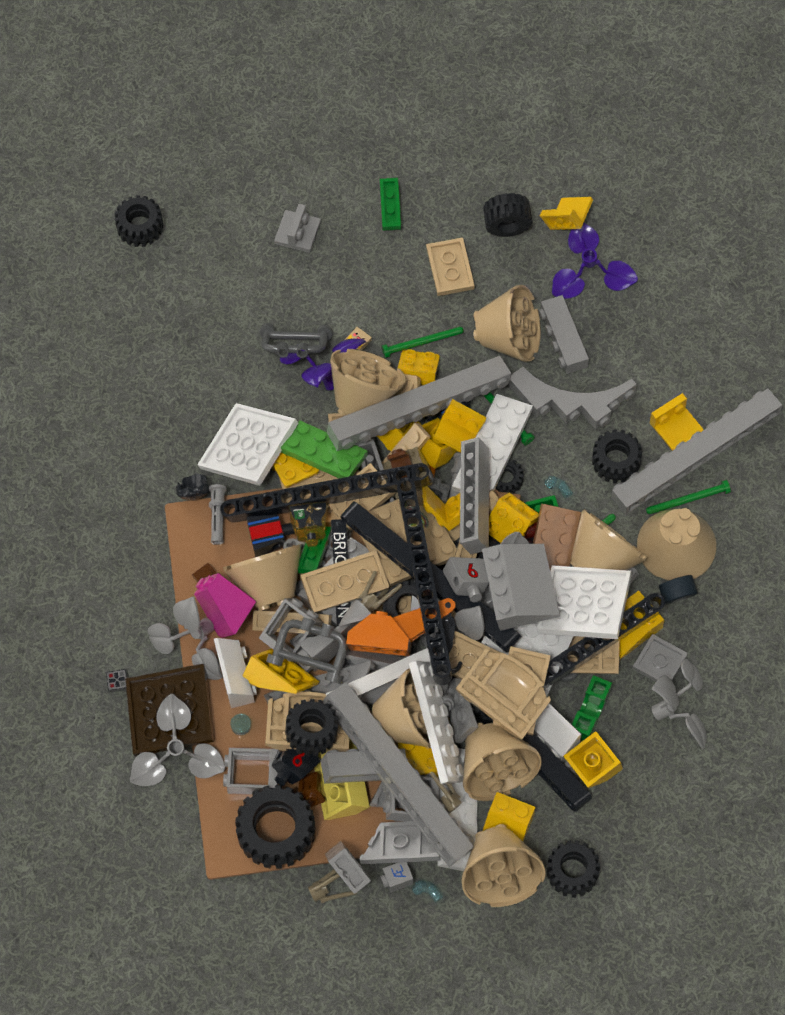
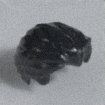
M196 473L192 476L184 477L181 484L177 483L176 494L181 499L196 501L209 493L210 484L205 475Z

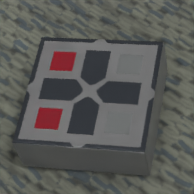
M126 669L106 672L109 693L126 690Z

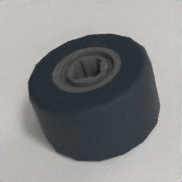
M692 575L678 577L659 585V590L665 599V604L684 600L698 594Z

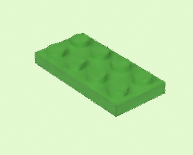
M300 420L292 435L281 446V453L337 478L353 476L368 455L367 450L356 445L349 449L337 451L327 432Z

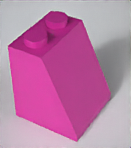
M219 573L201 578L196 585L197 590L194 593L207 618L212 621L214 630L220 638L236 634L256 603L254 599Z

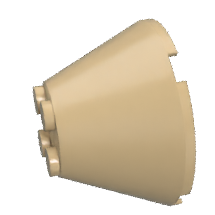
M516 285L479 311L474 312L476 330H474L475 341H479L483 347L524 362L534 359L533 355L538 352L540 346L541 327L538 309H534L532 303L534 296L528 287Z
M339 349L332 353L330 362L335 402L341 415L346 416L390 399L405 384L406 377L399 368L396 371L390 366L391 362L380 356L356 349H347V352L341 353Z
M687 508L668 509L654 514L643 524L638 535L637 548L647 556V559L642 562L643 565L656 577L672 580L692 575L693 579L705 573L711 566L716 554V539L709 524L699 515Z
M583 509L571 555V565L582 568L628 570L647 559L644 553L627 542L619 533L592 513L589 514L587 510Z
M299 544L223 567V569L240 590L256 601L254 606L258 607L259 611L274 607L275 602L278 606L281 605L285 598L293 599L295 596L301 546Z
M409 668L373 704L372 716L381 723L382 729L394 742L431 748Z
M478 723V728L465 740L463 788L470 798L479 801L494 800L497 792L507 796L511 794L510 790L520 785L522 788L525 787L537 775L542 763L541 757L535 748L506 730L492 726L493 723Z
M500 824L475 834L474 848L470 852L461 883L465 895L471 901L479 905L482 902L490 904L491 907H504L517 904L532 896L537 891V886L540 882H543L545 879V867L541 858L511 830L507 829L505 825Z

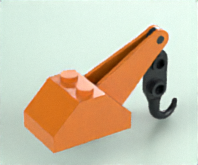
M446 598L439 601L438 604L449 654L453 648L456 625L451 614L455 611L456 605L452 599ZM420 608L393 618L388 616L387 612L381 611L368 615L348 631L346 641L348 648L351 651L410 656L411 643L425 633ZM433 614L427 616V618L433 619L436 617ZM437 652L438 656H442L444 654L442 652ZM461 661L458 662L455 668H451L452 674L461 669Z

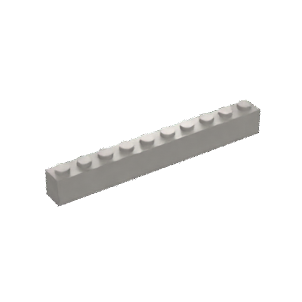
M497 356L328 422L327 434L337 451L349 449L359 442H366L370 438L384 435L392 429L402 428L405 424L417 422L425 416L435 415L439 411L446 409L452 399L459 403L468 402L476 396L488 394L491 390L504 388L509 384L511 372L501 356Z
M769 389L757 392L748 402L743 401L736 410L728 411L717 422H711L705 430L696 432L687 442L683 441L673 451L665 452L655 463L650 462L641 472H635L624 483L616 484L613 487L611 498L622 512L627 515L779 415L782 404Z
M345 682L327 694L323 704L328 703L331 706L330 710H335L336 716H338V724L448 867L467 855L474 848L470 838L464 835L457 821L450 817L443 803L437 800L433 795L432 789L420 778L419 772L409 764L405 754L399 751L394 740L385 733L381 723L369 712L368 706L361 702L354 688Z

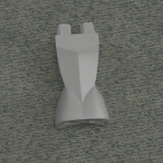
M356 599L346 611L339 626L334 628L333 631L342 634L347 641L348 631L370 615V611ZM321 635L307 637L299 644L302 649L297 654L328 663L337 654L339 643L334 639ZM299 663L306 672L313 669V667Z

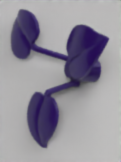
M583 223L581 229H571L568 237L570 250L574 253L582 252V264L579 272L576 275L572 269L558 271L553 278L552 295L555 297L563 295L564 299L578 296L585 286L584 281L579 278L585 267L592 268L595 265H598L606 273L604 283L609 289L614 291L627 289L635 284L638 278L635 271L622 261H611L608 265V270H606L600 263V260H597V253L595 251L599 244L598 233L592 227Z
M357 338L346 339L338 343L332 351L340 349V353L347 352V349H357L366 341ZM288 353L287 357H280V362L292 364L301 358L296 353ZM307 355L305 358L313 367L308 368L302 373V379L317 388L321 381H323L326 390H333L331 364L323 363L317 366L310 356Z

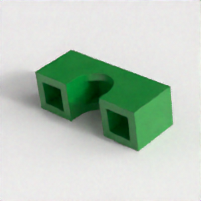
M594 675L586 690L582 706L577 711L572 726L581 734V742L593 734L612 687V682Z

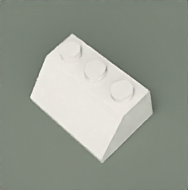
M214 639L231 708L254 703L253 695H257L256 688L242 676L247 667L244 659L247 658L245 646L241 647L239 640Z
M550 704L546 706L536 720L534 733L563 763L565 761L563 756L580 743L581 734Z

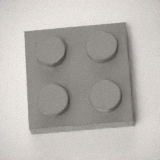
M652 634L632 669L655 682L663 675L668 676L673 681L681 667L682 660L686 659L688 653Z

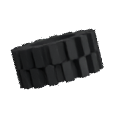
M509 459L504 471L512 473L514 478L508 483L499 480L495 489L499 492L515 494V491H519L520 486L523 485V468H521L519 463L516 464V460L513 459L510 462Z

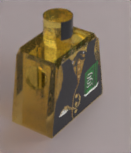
M326 502L289 506L290 522L297 541H306L308 546L313 547L318 544V540L326 538L328 518Z

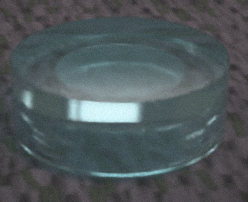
M237 714L231 719V729L235 734L245 735L250 731L251 721L247 715Z

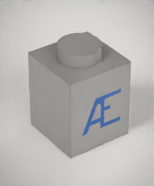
M407 862L395 863L382 868L383 875L380 878L384 888L388 887L390 893L414 884Z

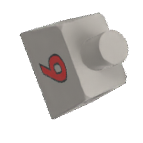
M450 557L443 569V573L455 594L469 596L471 602L481 600L482 594L489 583L484 559Z

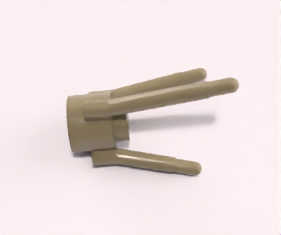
M373 571L363 593L359 596L362 599L360 602L372 613L401 589L402 584H399L388 594L386 593L389 589L382 591L378 596L373 593L368 595L367 593L377 574V571Z
M430 772L431 777L445 794L440 800L446 810L451 813L462 803L460 796L456 793L452 784H446L450 790L448 792L444 785L440 783L438 777L433 772Z
M335 869L308 887L315 902L320 900L321 903L356 895L357 893L354 894L350 891L326 896L329 893L326 885L340 877Z

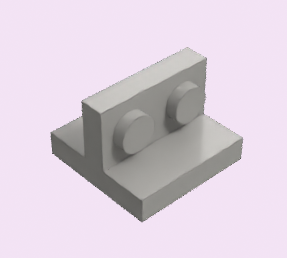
M298 204L296 212L285 210L274 244L310 253L321 224V218L309 216L306 213V205Z

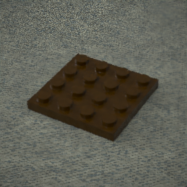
M204 664L125 679L132 751L135 757L144 752L158 753L168 751L167 745L173 740L172 730L163 731L160 729L157 723V712L163 700L170 694H174L179 700L184 702L191 713V719L187 727L181 730L176 729L177 739L183 743L184 747L214 742Z

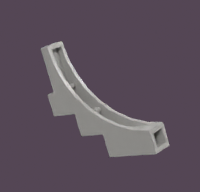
M524 367L511 374L508 384L522 402L533 405L532 414L536 418L539 415H546L552 407L565 423L570 420L575 421L582 414L595 429L600 426H606L610 422L611 411L616 410L625 399L628 401L634 397L637 385L633 379H630L620 386L605 391L575 393L545 384Z

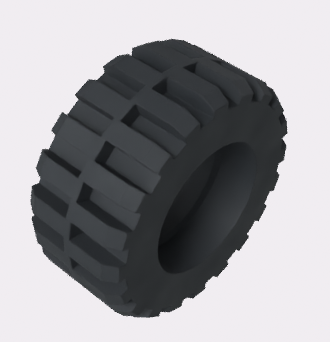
M269 785L264 786L263 791L259 792L258 789L253 791V796L251 798L247 796L243 800L244 805L239 806L237 811L238 817L235 820L238 842L241 849L244 850V854L248 858H252L253 862L257 865L263 863L265 868H271V865H275L276 869H281L283 864H287L289 867L294 865V860L300 861L304 858V853L310 851L311 843L315 840L316 826L313 810H311L309 802L304 800L303 795L299 792L295 794L293 788L287 786L286 790H284L281 785H275L274 789H270ZM275 811L289 814L295 821V830L290 837L281 842L273 843L267 842L258 836L256 825L264 815Z

